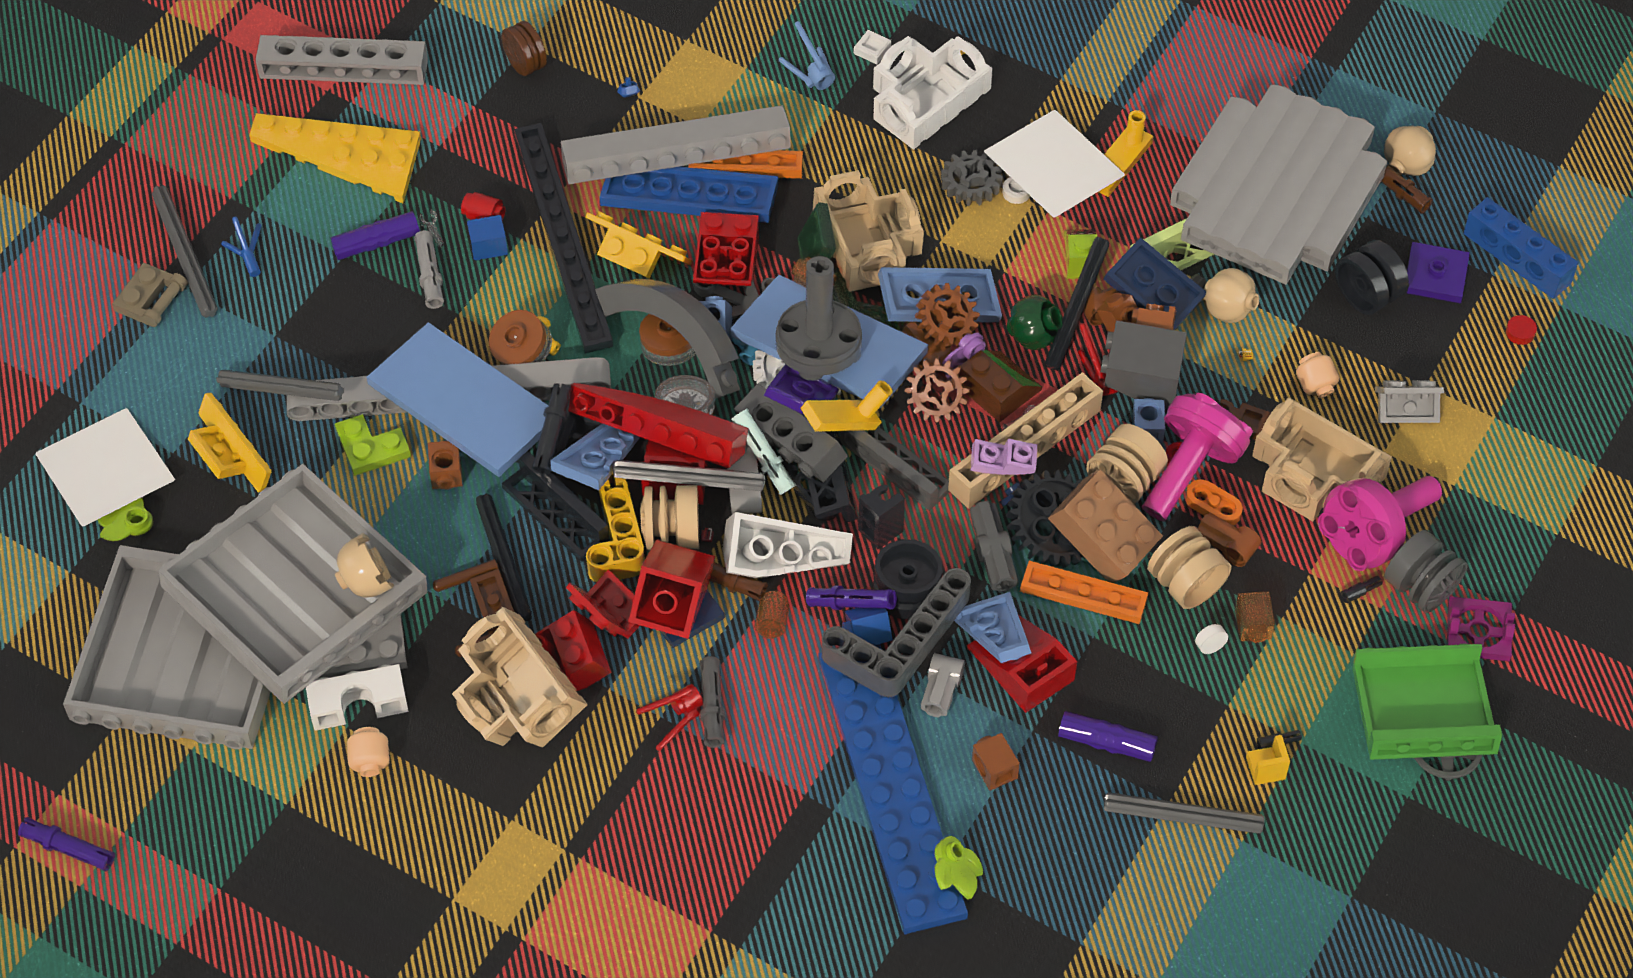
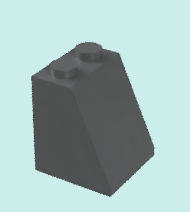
M1116 320L1114 332L1108 331L1105 349H1110V355H1103L1101 373H1106L1105 386L1134 399L1153 398L1155 400H1164L1165 413H1167V409L1177 393L1187 332Z

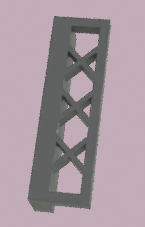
M877 427L876 430H868L874 435V438L864 430L840 431L842 445L930 511L950 492L948 490L949 480L881 428ZM888 448L893 449L896 452V454H894ZM910 465H914L916 468H918L919 472ZM933 482H936L942 488L938 490V486H936Z

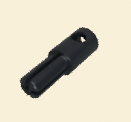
M1375 576L1363 583L1359 582L1341 591L1343 601L1349 603L1381 586L1382 581H1379L1381 578Z
M1294 730L1283 734L1276 733L1257 738L1258 749L1272 747L1276 735H1282L1285 744L1301 741L1302 735H1299L1301 732L1300 730Z

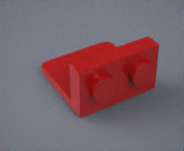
M607 570L588 592L572 583L566 586L567 590L572 593L569 599L581 610L585 609L591 614L589 619L597 627L607 630L614 637L620 634L629 639L640 626L628 622L635 593L612 571Z

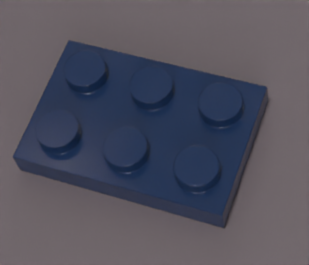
M1141 237L1103 278L1104 281L1119 293L1132 295L1138 308L1146 309V304H1156L1164 306V311L1169 312V306L1176 307L1173 330L1178 328L1206 296V291Z

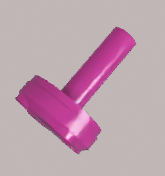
M1202 393L1176 396L1164 417L1167 426L1183 442L1142 505V509L1147 514L1159 521L1164 522L1206 455L1225 463H1236L1250 444L1249 438L1253 430L1228 410L1221 407L1215 400Z
M1425 476L1390 493L1383 485L1371 479L1359 478L1347 481L1331 490L1326 497L1323 513L1318 518L1319 529L1324 536L1329 538L1335 550L1347 560L1354 570L1363 571L1367 568L1378 567L1391 560L1404 545L1406 538L1405 517L1438 501L1442 496L1441 485L1434 477Z

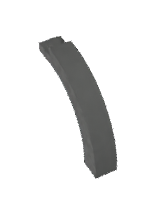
M652 279L626 280L595 289L605 317L624 311H640L652 314L666 321L680 332L699 358L714 399L740 390L736 373L733 371L730 363L739 359L730 338L715 316L692 295L674 285Z

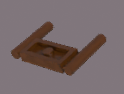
M495 559L433 581L432 586L436 592L470 581L483 618L496 614L502 607L514 612ZM499 626L487 630L489 634L479 637L476 643L489 638ZM463 644L455 647V653L458 657H463L458 651Z

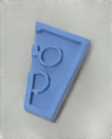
M1010 592L967 605L954 620L1000 663L1017 660L1022 656L1031 654Z

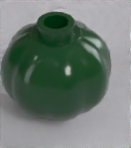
M1037 294L1029 295L1019 300L1013 306L1010 313L1011 317L1007 321V330L1023 347L1030 350H1040L1053 343L1058 329L1062 327V314L1059 308L1051 303L1049 299Z

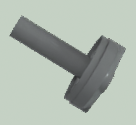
M823 256L813 257L807 262L806 300L800 301L785 310L776 328V350L779 357L787 366L798 371L802 378L811 381L848 368L860 359L862 348V329L859 319L850 308L833 300L834 265L829 258Z

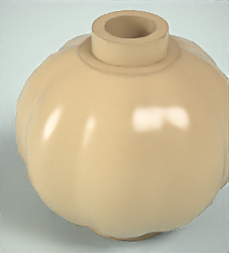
M1398 127L1392 130L1385 141V159L1389 163L1388 166L1399 175L1419 176L1430 170L1434 164L1436 146L1432 134L1424 127Z
M1227 268L1221 270L1212 279H1209L1204 287L1206 291L1204 300L1206 301L1208 311L1216 319L1226 323H1236L1243 320L1259 304V295L1256 293L1254 280L1247 273L1239 269Z

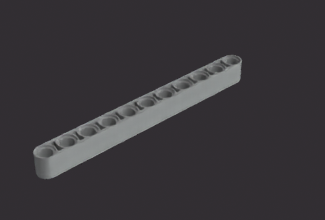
M595 357L492 366L541 401H550L554 383H559L560 389L562 384L571 387L573 383L611 388L610 364L604 358ZM367 376L316 380L341 384V387L344 388V393L339 401L286 395L287 416L295 421L356 417L362 414L363 416L407 412L368 385Z

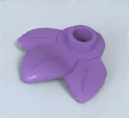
M980 333L965 335L960 340L959 347L952 351L942 364L951 359L950 367L954 369L958 365L961 366L980 350L985 349L986 343L983 341V336ZM944 372L947 378L951 377L948 373Z

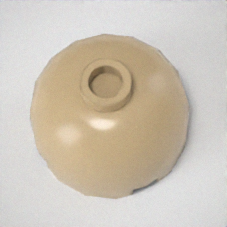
M364 533L350 540L339 551L337 556L339 571L335 573V577L343 590L349 587L355 595L367 598L375 597L394 587V584L386 581L392 578L377 548H368L365 542L370 539Z

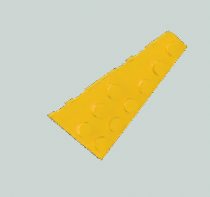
M258 113L255 115L249 134L251 142L277 153H288L295 156V159L304 164L310 162L317 165L319 170L353 184L361 183L369 186L373 192L380 195L382 193L391 195L395 201L404 204L421 141L420 131Z

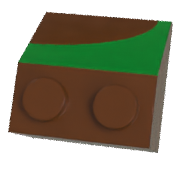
M980 350L963 363L959 371L960 376H968V379L963 383V386L970 387V391L966 394L999 423L1042 390V386L1001 351Z

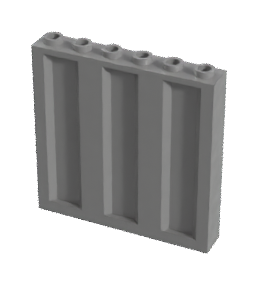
M301 464L295 470L288 471L280 481L262 490L258 497L247 505L240 506L231 517L223 523H217L208 534L199 540L191 542L186 550L175 558L168 559L158 570L161 587L283 704L427 594L426 576L304 464ZM362 533L366 534L370 539L365 542L368 548L376 547L392 577L386 581L394 584L393 588L375 597L363 598L357 596L349 587L343 590L335 577V573L339 571L337 566L339 551L346 543Z
M120 545L63 703L69 720L82 725L88 723L99 724L113 730L119 728L130 729L144 735L155 733L170 739H192L201 744H224L232 749H253L271 691L161 587L158 570L168 559L175 558L179 554Z

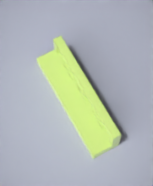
M1186 219L1143 239L1165 258L1173 252L1184 254V259L1178 262L1169 260L1180 270L1214 255L1206 250L1190 248L1191 244L1181 240L1183 224Z

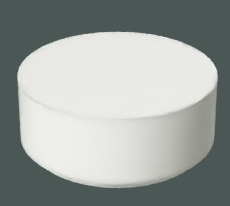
M1011 177L1004 181L1002 194L1008 202L1021 204L1030 198V195Z
M1219 624L1209 625L1198 633L1195 643L1202 653L1211 654L1226 644L1228 634Z

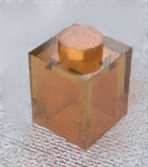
M1269 591L1238 593L1235 614L1240 641L1258 643L1272 639L1275 620Z

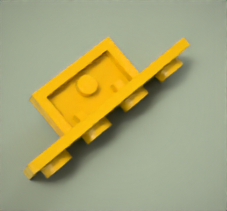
M598 211L596 216L587 212L585 216L590 221L608 229L597 255L649 279L661 253L689 266L693 263L691 259L685 257L687 251L675 245H671L670 249L661 246L663 240L648 233L643 238L636 234L637 228L622 222L621 227L612 224L614 218Z
M211 392L205 393L198 414L208 427L191 430L188 437L189 442L218 479L244 474L257 492L260 493L266 488L271 475L269 465L241 432L222 404L218 402Z

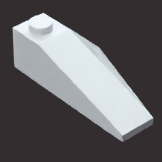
M735 512L726 520L722 550L726 573L760 578L848 565L850 563L853 534Z

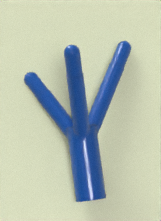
M233 217L232 221L243 250L226 241H222L221 244L243 257L250 277H256L261 271L253 253L262 226L260 223L256 224L248 247L237 217Z

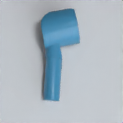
M732 337V342L742 350L739 354L741 360L747 365H753L755 351L758 349Z

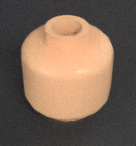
M1315 352L1303 357L1299 361L1300 365L1296 369V375L1306 394H1317L1318 398H1323L1335 391L1333 387L1339 382L1340 376L1330 356L1322 355L1321 352Z
M363 727L355 730L354 734L347 740L349 767L353 771L360 772V775L363 777L378 775L379 771L389 764L387 736L374 727Z

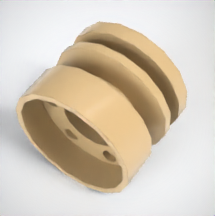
M1121 424L1107 438L1105 445L1100 447L1095 455L1087 462L1086 470L1089 476L1101 469L1121 492L1135 504L1142 497L1143 493L1148 490L1149 485L1167 467L1168 458L1159 441L1149 432L1132 424Z
M677 485L675 499L669 500L665 486H660V500H654L653 486H645L640 512L641 533L646 543V550H651L655 543V537H661V541L669 543V536H676L678 546L688 549H699L697 485Z
M1194 526L1180 529L1166 539L1153 553L1147 568L1162 586L1169 587L1168 592L1183 609L1199 606L1214 595L1227 580L1232 567L1217 549H1210V542Z

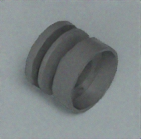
M1422 530L1411 537L1392 558L1384 574L1385 580L1400 593L1411 589L1408 596L1409 600L1412 603H1418L1419 609L1424 613H1429L1436 609L1455 591L1468 568L1467 562L1462 558H1456V554L1452 550H1447L1441 554L1443 543L1428 530Z

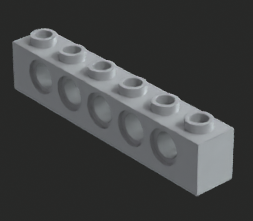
M260 35L256 55V65L260 79L424 85L428 64L425 41Z

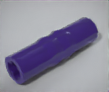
M413 211L386 220L376 221L373 224L363 225L358 229L330 237L337 260H341L363 252L374 251L379 247H387L394 242L415 236L420 230Z
M1068 711L1064 712L1058 737L1090 745L1095 749H1103L1110 753L1122 754L1151 762L1158 740V736Z

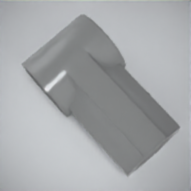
M938 653L933 654L928 672V684L921 702V710H924L933 717L947 716L955 688L960 686L965 660Z

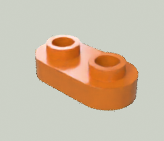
M1195 480L1188 485L1185 499L1190 508L1203 516L1212 513L1233 526L1240 521L1243 507L1238 498L1207 480ZM1197 497H1202L1205 500H1199Z

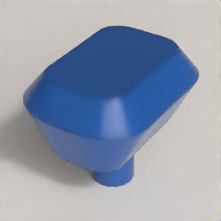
M626 77L625 83L620 84L617 90L622 97L633 96L640 91L637 83L631 81L630 77Z

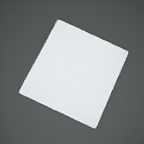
M1056 110L1049 112L984 150L999 167L1054 218L1125 176L1114 163Z
M127 408L36 452L39 461L81 526H86L175 480Z

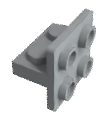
M1384 380L1383 386H1375V392L1378 393V423H1440V393H1444V387L1436 386V381L1412 380V386H1406V381Z

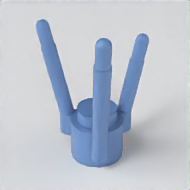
M796 21L795 26L814 62L808 67V76L783 57L779 58V62L802 79L808 88L815 86L818 90L826 89L834 82L835 74L830 69L822 48L817 47L816 52L800 22Z

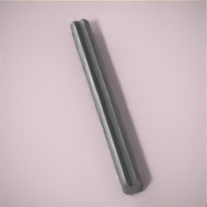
M164 185L160 187L155 186L152 192L153 199L201 315L205 318L209 316L214 317L218 310L169 190Z

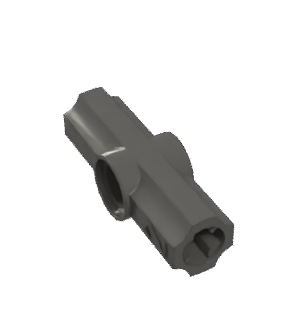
M989 501L979 502L976 506L970 508V517L976 533L975 540L978 558L981 563L984 562L991 590L998 591L999 593L1007 592L1017 586L1018 582L1011 558L1012 548L1009 534L1007 531H1003L996 504Z

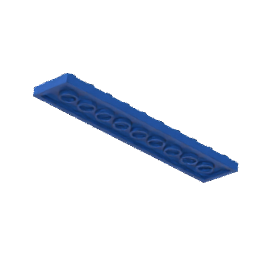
M880 644L874 645L882 650ZM822 652L818 653L821 670L904 934L967 919L968 912L962 894L953 884L941 890L935 877V865L937 863L935 847L943 839V835L897 695L884 697L827 665L822 659ZM859 660L857 662L866 663L867 661ZM890 675L883 676L885 678H891Z

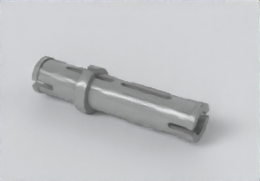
M423 230L417 232L414 236L421 271L419 282L420 286L424 289L426 306L436 309L444 303L441 290L443 279L442 275L438 272L433 235L430 231Z

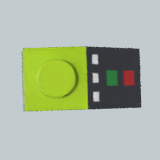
M1093 229L1064 231L1067 279H1079L1094 239L1097 237Z

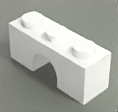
M399 664L381 665L376 669L361 672L351 671L345 675L331 678L320 677L306 687L310 716L315 731L345 725V709L355 700L363 699L370 701L375 706L377 718L409 712Z

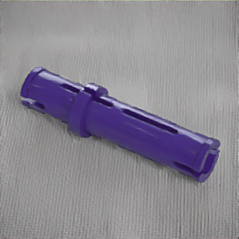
M833 586L832 588L810 587L806 593V603L809 607H831L833 610H842L844 607L894 609L897 602L896 592L892 589H844L843 586Z
M29 817L24 818V822H21L19 826L18 836L43 845V849L47 851L55 850L105 872L113 864L115 858L113 851L66 834L58 826L52 825L50 827Z

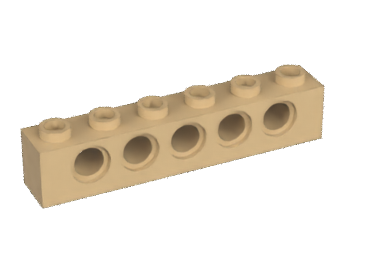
M1082 372L988 442L1005 445L1008 439L1037 444L1038 458L1100 412L1103 390ZM970 454L949 470L948 490L970 509L1014 475L970 471Z

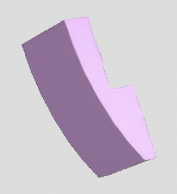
M975 439L972 444L970 471L1001 475L1035 473L1037 444L1008 439L1005 445Z

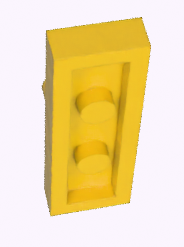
M1139 110L1130 112L1126 129L1104 154L1125 176L1153 143V135L1144 131L1146 116ZM1124 177L1100 190L1099 193L1109 197Z
M880 380L863 400H807L800 409L815 432L876 430L882 422L875 412L892 394L893 390L888 383Z

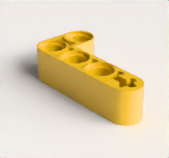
M612 473L601 489L598 490L611 541L595 544L586 553L588 575L594 582H597L607 570L612 571L620 580L635 577L640 574L641 566L645 561L644 546L626 479L615 478ZM610 483H613L616 488L611 489Z

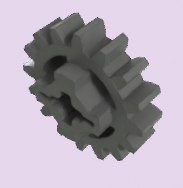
M964 150L961 157L953 154L951 162L945 161L944 169L941 170L942 190H947L948 198L956 196V203L966 200L967 206H970L972 201H976L980 206L982 205V199L985 198L990 202L992 201V194H999L1003 179L1001 175L1002 168L996 166L992 159L987 160L988 155L986 153L978 156L977 150H973L972 155H968Z

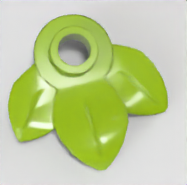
M142 498L97 520L104 527L100 537L109 541L122 540L129 535H142L148 532L153 525L152 515L144 508Z
M953 836L945 837L935 847V858L937 860L935 877L938 886L943 890L953 884L967 900L972 899L977 889L976 877L983 875L981 862L972 850L964 848L957 838Z

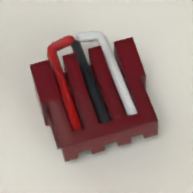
M705 528V531L702 530V542L713 541L714 531L710 529L711 532L708 528Z

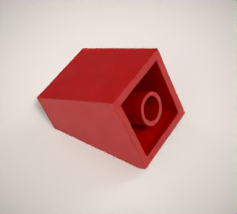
M656 540L641 566L628 622L689 639L709 585L716 556Z

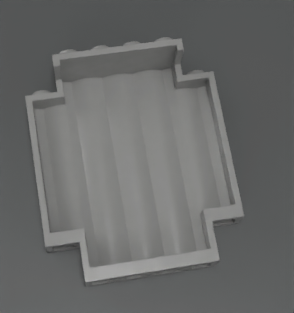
M1271 84L1257 107L1245 98L1230 97L1172 189L1170 205L1190 213L1183 224L1181 240L1285 285L1289 282L1300 261L1328 272L1384 177L1387 160L1376 152L1367 151L1372 142L1375 127L1364 118L1351 117L1339 108L1323 106L1314 98L1296 95L1285 86Z

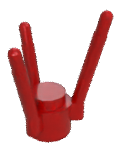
M1081 323L1080 329L1095 371L1083 350H1079L1078 355L1092 381L1103 390L1102 396L1114 394L1118 391L1105 386L1106 373H1101V364L1086 325Z
M689 684L670 696L636 710V713L640 715L670 703L676 714L681 715L683 713L686 715L656 746L657 751L662 750L691 720L699 716L697 709L703 706V700L694 685Z

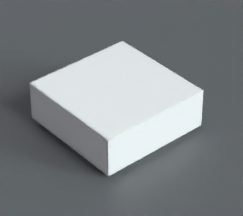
M867 30L854 46V54L878 64L891 47V40Z

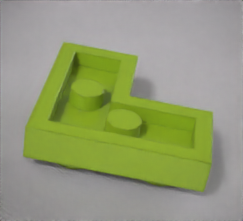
M363 414L334 423L354 476L411 457L410 449L401 427L372 437Z

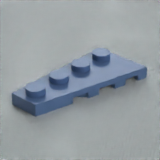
M602 423L550 460L551 471L600 490L612 475L615 461L623 460L640 437Z

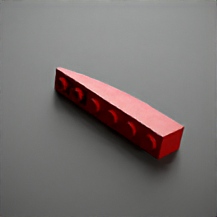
M573 383L571 385L572 392L570 393L569 412L726 468H730L745 454L749 429L747 427L693 408L637 393L580 383Z

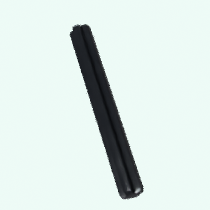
M1101 237L1094 239L1062 318V327L1058 329L1045 360V366L1049 369L1058 371L1061 368L1108 251L1109 241Z
M487 493L479 495L476 498V505L515 613L520 614L524 621H529L532 619V611L493 498Z

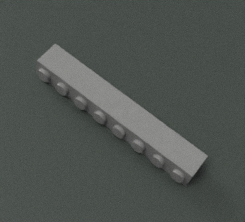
M783 105L561 141L562 162L568 185L791 148L790 125Z

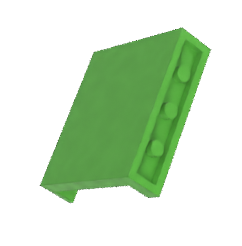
M1482 644L1356 649L1352 669L1370 760L1498 754L1502 732L1500 725H1494L1480 664Z

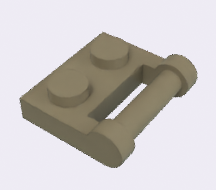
M143 262L112 303L113 309L122 315L151 327H156L162 320L161 315L178 292L186 288L188 281L180 274H171ZM165 286H167V289L164 291V293L161 295V297L158 299V301L155 303L152 309H148L150 305L153 303V301L156 299V297L159 295V293L162 291V289Z

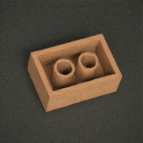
M1101 469L1085 477L1048 517L1090 564L1111 583L1127 577L1163 537Z

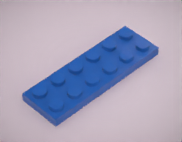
M673 167L605 178L599 197L600 206L701 216V212L759 215V222L769 223L778 188V176Z

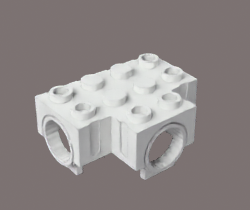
M907 36L902 41L892 45L883 56L881 63L874 67L873 89L879 93L874 98V120L914 150L923 140H927L941 126L950 122L959 115L960 111L968 108L982 94L987 93L991 89L992 67L985 64L983 56L974 45L964 41L959 36L955 39H950L933 53L915 39ZM904 51L899 63L890 70L894 60ZM960 51L965 52L971 58L976 71L965 63Z

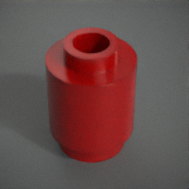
M478 192L473 194L467 193L461 204V214L466 215V218L469 220L501 215L503 221L506 212L501 199Z

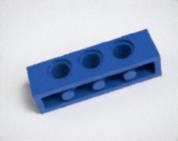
M1487 197L1469 212L1463 234L1552 299H1555L1572 283L1578 261Z

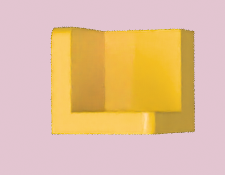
M1282 735L1274 737L1272 747L1247 751L1246 759L1254 785L1286 780L1290 759Z

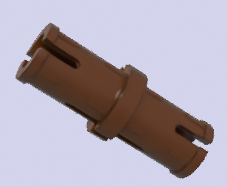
M1390 166L1386 167L1381 183L1396 193L1397 199L1400 201L1404 199L1421 214L1425 213L1431 206L1433 199L1416 188L1415 182L1411 179L1406 180L1392 170ZM1399 183V184H1400L1401 186H1403L1406 190H1408L1410 193H1412L1413 196L1409 195V194H1408L1407 192H1405L1402 188H1400L1397 184Z
M714 562L710 581L727 587L728 591L734 594L739 592L759 602L762 601L767 589L765 588L768 587V583L747 576L726 573V567Z

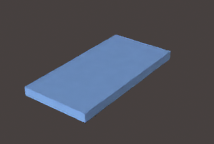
M778 275L730 328L731 336L781 360L776 350V328L778 321L784 311L790 306L806 300V287ZM850 308L858 317L862 329L861 357L843 371L824 375L820 379L861 399H864L876 383L882 380L891 386L893 394L913 371L914 366L918 365L928 353V344Z
M429 322L366 377L368 385L498 477L540 440L545 421L543 412L548 405Z

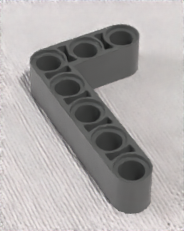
M961 568L948 570L886 651L879 649L842 627L833 626L828 628L822 635L823 661L830 667L881 696H896L901 692L968 603L971 587L969 573ZM918 631H926L928 633H919ZM838 645V646H841V647H839V648H833V647H830V646ZM902 653H908V654H911V655H909V656H904V655H901V654H902ZM859 660H864V661H867V662H866V663H859V662H857V661H859ZM890 675L894 678H885L883 676Z

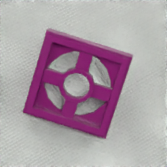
M1449 596L1447 645L1469 644L1459 635L1467 634L1474 644H1482L1481 659L1510 661L1512 657V639L1515 630V624H1513L1515 613H1512V603ZM1469 610L1474 611L1473 620L1468 624L1460 623L1459 617L1462 613ZM1484 612H1490L1495 615L1501 622L1502 627L1490 626L1484 620ZM1476 624L1482 625L1486 628L1488 634L1484 637H1477L1472 634L1470 627ZM1490 637L1501 638L1497 644L1484 647V642Z

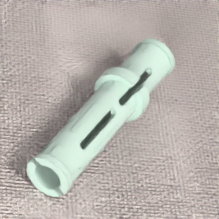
M745 409L731 419L734 423L749 428L747 444L763 466L760 468L763 474H768L779 494L782 495L795 487L796 483L793 482L782 465V457H777L764 434L750 415L749 410Z

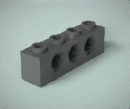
M758 383L734 410L739 414L748 409L770 446H775L779 449L777 452L784 460L790 464L795 461L799 464L797 467L804 475L810 479L815 476L824 483L848 457L839 442L824 431L815 432L807 418L764 396L766 388Z

